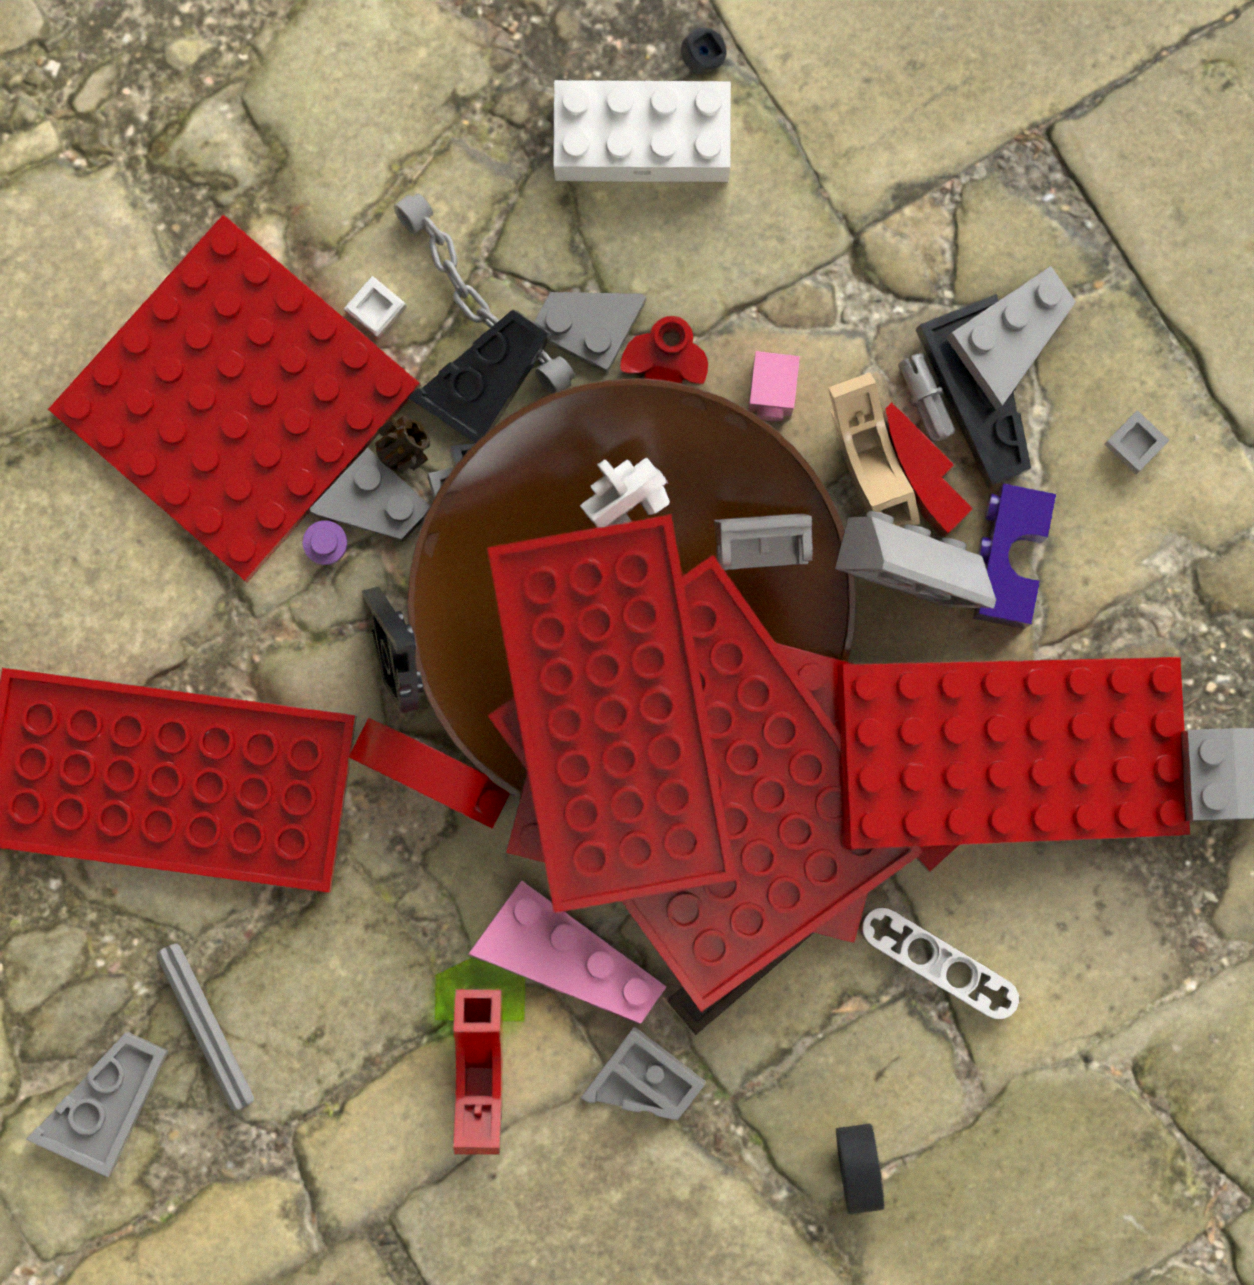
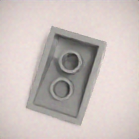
M1254 728L1200 729L1181 732L1186 821L1254 819Z

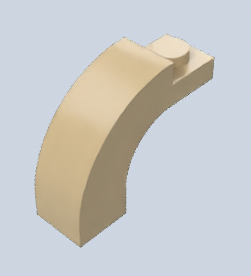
M871 373L828 387L833 410L830 412L837 438L866 515L868 511L890 515L894 518L893 525L902 528L906 524L915 526L921 524L915 494L899 465L891 445L883 418L877 385Z

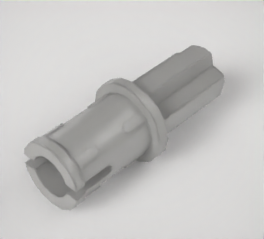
M919 353L912 356L918 370L917 374L914 373L908 358L902 360L898 367L902 371L913 397L910 400V404L912 407H917L930 440L933 442L944 440L954 433L955 428L941 398L944 391L941 387L937 388L925 360V354Z

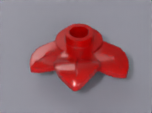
M677 316L663 317L653 325L650 333L632 338L627 344L620 362V369L623 373H645L644 379L670 381L682 384L683 380L694 384H704L709 366L706 353L693 342V331L690 325L684 319ZM668 332H674L678 334L680 341L675 346H668L663 341L664 335Z

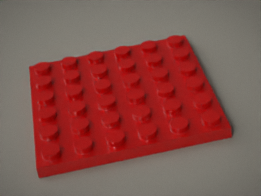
M223 214L54 401L48 410L245 582H248L309 514V509L379 435L377 429L395 417L410 400L408 397L421 387V384Z

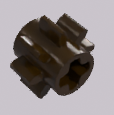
M402 416L397 421L391 418L377 429L382 438L375 442L376 452L380 461L386 467L398 469L400 473H404L409 468L412 470L417 469L428 460L423 451L430 447V438L427 430L420 422L413 419L407 420L406 416Z

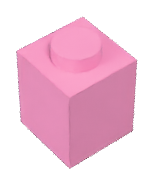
M755 352L748 406L749 411L756 412L757 416L765 421H783V416H792L800 356Z

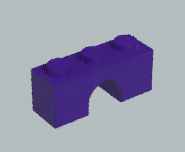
M1003 484L997 490V495H989L985 520L992 522L989 537H981L977 555L983 558L996 602L994 608H975L973 619L1026 629L1032 624L1040 581L1018 575L1009 563L1008 554L1014 542L1026 540L1042 543L1048 538L1056 494Z

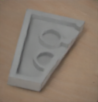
M1050 266L953 331L946 339L997 410L1006 402L1076 301Z
M124 1033L87 1073V1076L54 1108L55 1110L26 1140L106 1177L111 1176L169 1051L134 1034Z

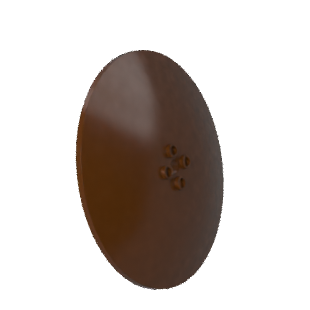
M617 379L577 385L543 397L498 423L469 449L439 488L424 518L415 544L409 573L407 598L408 624L412 626L416 641V668L421 673L424 692L437 718L452 741L473 765L489 776V779L516 798L520 799L527 770L488 717L489 713L512 698L514 691L487 548L598 528L580 505L595 495L591 486L604 477L598 467V464L604 460H607L612 468L615 469L626 460H629L634 467L647 458L662 473L667 481L663 487L669 499V504L656 514L649 515L639 502L628 510L626 514L631 521L671 515L682 576L711 555L717 560L714 520L792 514L811 516L813 556L812 561H808V564L739 568L724 571L775 643L848 662L854 637L856 587L854 575L835 569L845 533L842 521L826 488L799 451L775 428L751 411L722 396L697 387L670 381Z

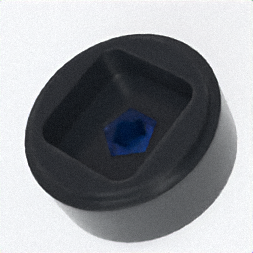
M705 27L698 28L683 40L681 56L685 65L691 71L697 74H709L720 67L725 61L726 45L716 31Z

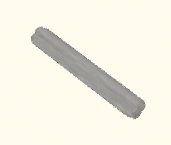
M172 944L161 949L157 953V959L230 1109L238 1111L254 1101V1096L180 945Z

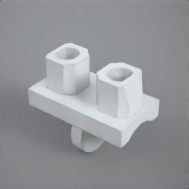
M647 458L634 467L629 460H626L615 469L612 468L607 460H604L598 464L604 477L591 486L595 495L580 506L598 528L632 522L626 512L639 502L649 515L656 514L669 504V499L663 487L667 481Z

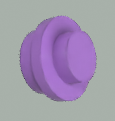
M327 520L318 521L306 530L303 536V549L313 562L320 565H330L336 563L344 556L347 549V537L338 524Z

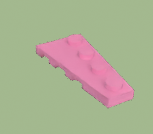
M523 881L519 882L467 954L637 1024L642 1023L667 987L566 912L554 913L552 902Z

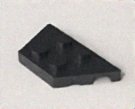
M380 587L362 590L364 603L368 605L372 614L374 629L371 632L384 685L401 713L419 710L418 693H423L424 689L421 673L416 668V641L411 624H405L402 611L394 610Z

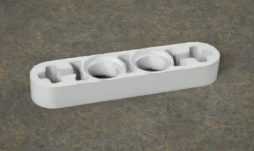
M875 908L863 917L861 933L867 943L984 1015L994 1019H1004L1011 1016L1017 1009L1019 994L1011 982L893 910ZM884 916H888L891 919L888 926L898 934H902L904 926L911 930L901 941L898 954L891 950V947L897 943L895 940L888 936H882L879 940L872 937L875 933V929L870 926L873 918L882 920ZM917 938L926 939L933 949L931 959L921 965L913 963L908 956L909 944ZM955 962L965 963L971 971L970 982L962 988L951 986L946 978L948 967ZM981 973L988 977L982 983L985 987L998 991L1001 986L1006 989L1004 997L1009 1001L1006 1007L997 1006L992 1011L989 1008L991 1000L980 992L976 993L975 1000L968 997L978 986Z

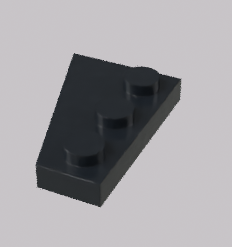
M512 309L475 340L468 350L453 362H449L438 371L437 376L422 388L419 387L408 398L476 443L497 425L553 334L518 310Z

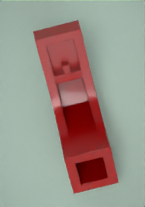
M369 717L348 758L493 829L510 795L509 792L489 779V776Z
M455 990L453 1030L456 1052L454 1155H500L503 1108V1009L501 990Z

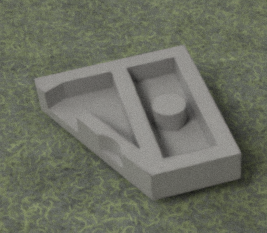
M634 1026L585 1090L581 1098L590 1103L598 1101L622 1106L621 1109L634 1112L647 1111L659 1117L678 1120L704 1087L706 1081Z

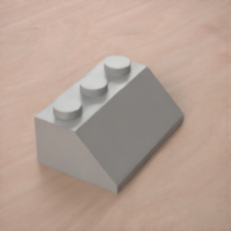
M868 511L867 517L848 518L835 567L836 570L943 607L994 608L996 598L983 558L980 555L966 551V543L951 538H941L940 541L930 538V530L915 525L906 524L904 528L893 525L894 518L880 512Z

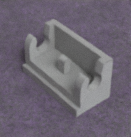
M792 514L714 520L716 556L723 570L808 564V561H812V518L809 515Z

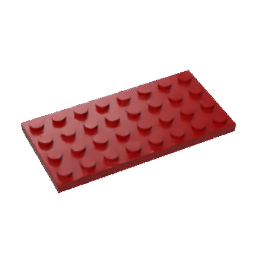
M671 515L488 547L554 913L736 880Z
M1181 657L851 664L837 666L845 849L1190 835V821H1186L1181 743V732L1185 731Z
M2 667L0 678V848L331 893L351 760L348 756L353 747L357 716Z

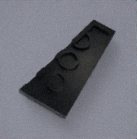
M997 294L922 323L915 329L987 488L1021 475L1031 469L1021 413L1017 412L1014 398L1016 387L1003 406L996 410L946 337L997 303Z

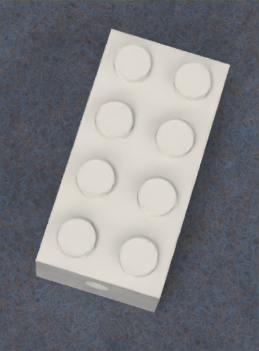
M554 80L555 181L728 182L730 174L731 81Z

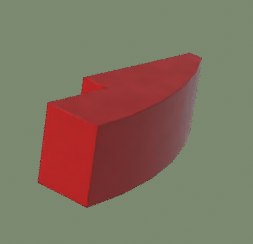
M891 402L885 408L883 418L894 453L914 491L918 510L941 538H945L973 508L943 479L950 472L954 464Z

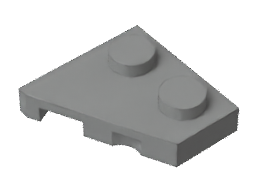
M550 292L534 322L553 334L548 342L549 344L608 374L646 302V296L629 293Z
M367 448L309 510L320 518H328L348 524L354 528L373 531L385 537L404 541L424 520L430 505Z

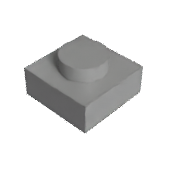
M1137 410L1104 445L1137 474L1167 444L1169 439Z

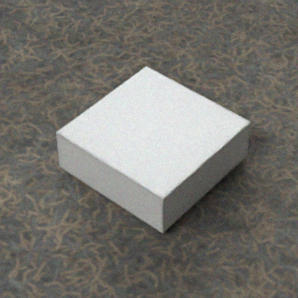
M372 276L344 310L379 340L407 306L406 303Z

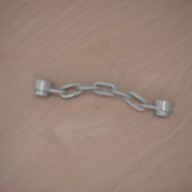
M418 193L413 197L407 195L393 206L395 214L408 231L416 234L423 228L430 236L429 246L434 265L440 272L447 274L456 289L453 298L458 307L473 322H484L490 328L496 324L499 319L490 313L489 306L476 290L464 284L455 269L457 266V256L453 240L447 233L440 232L429 219L433 215V211L424 197ZM446 241L451 261L446 259L442 265L436 243L443 245ZM469 293L482 307L477 310L478 316L471 312L460 299V296L466 298ZM543 350L537 359L541 365L535 369V374L540 383L550 394L569 388L571 386L570 380L575 377L570 365L560 356L554 360L551 359Z

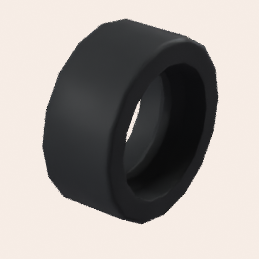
M872 1124L836 1128L837 1150L847 1212L849 1214L884 1210L882 1177Z

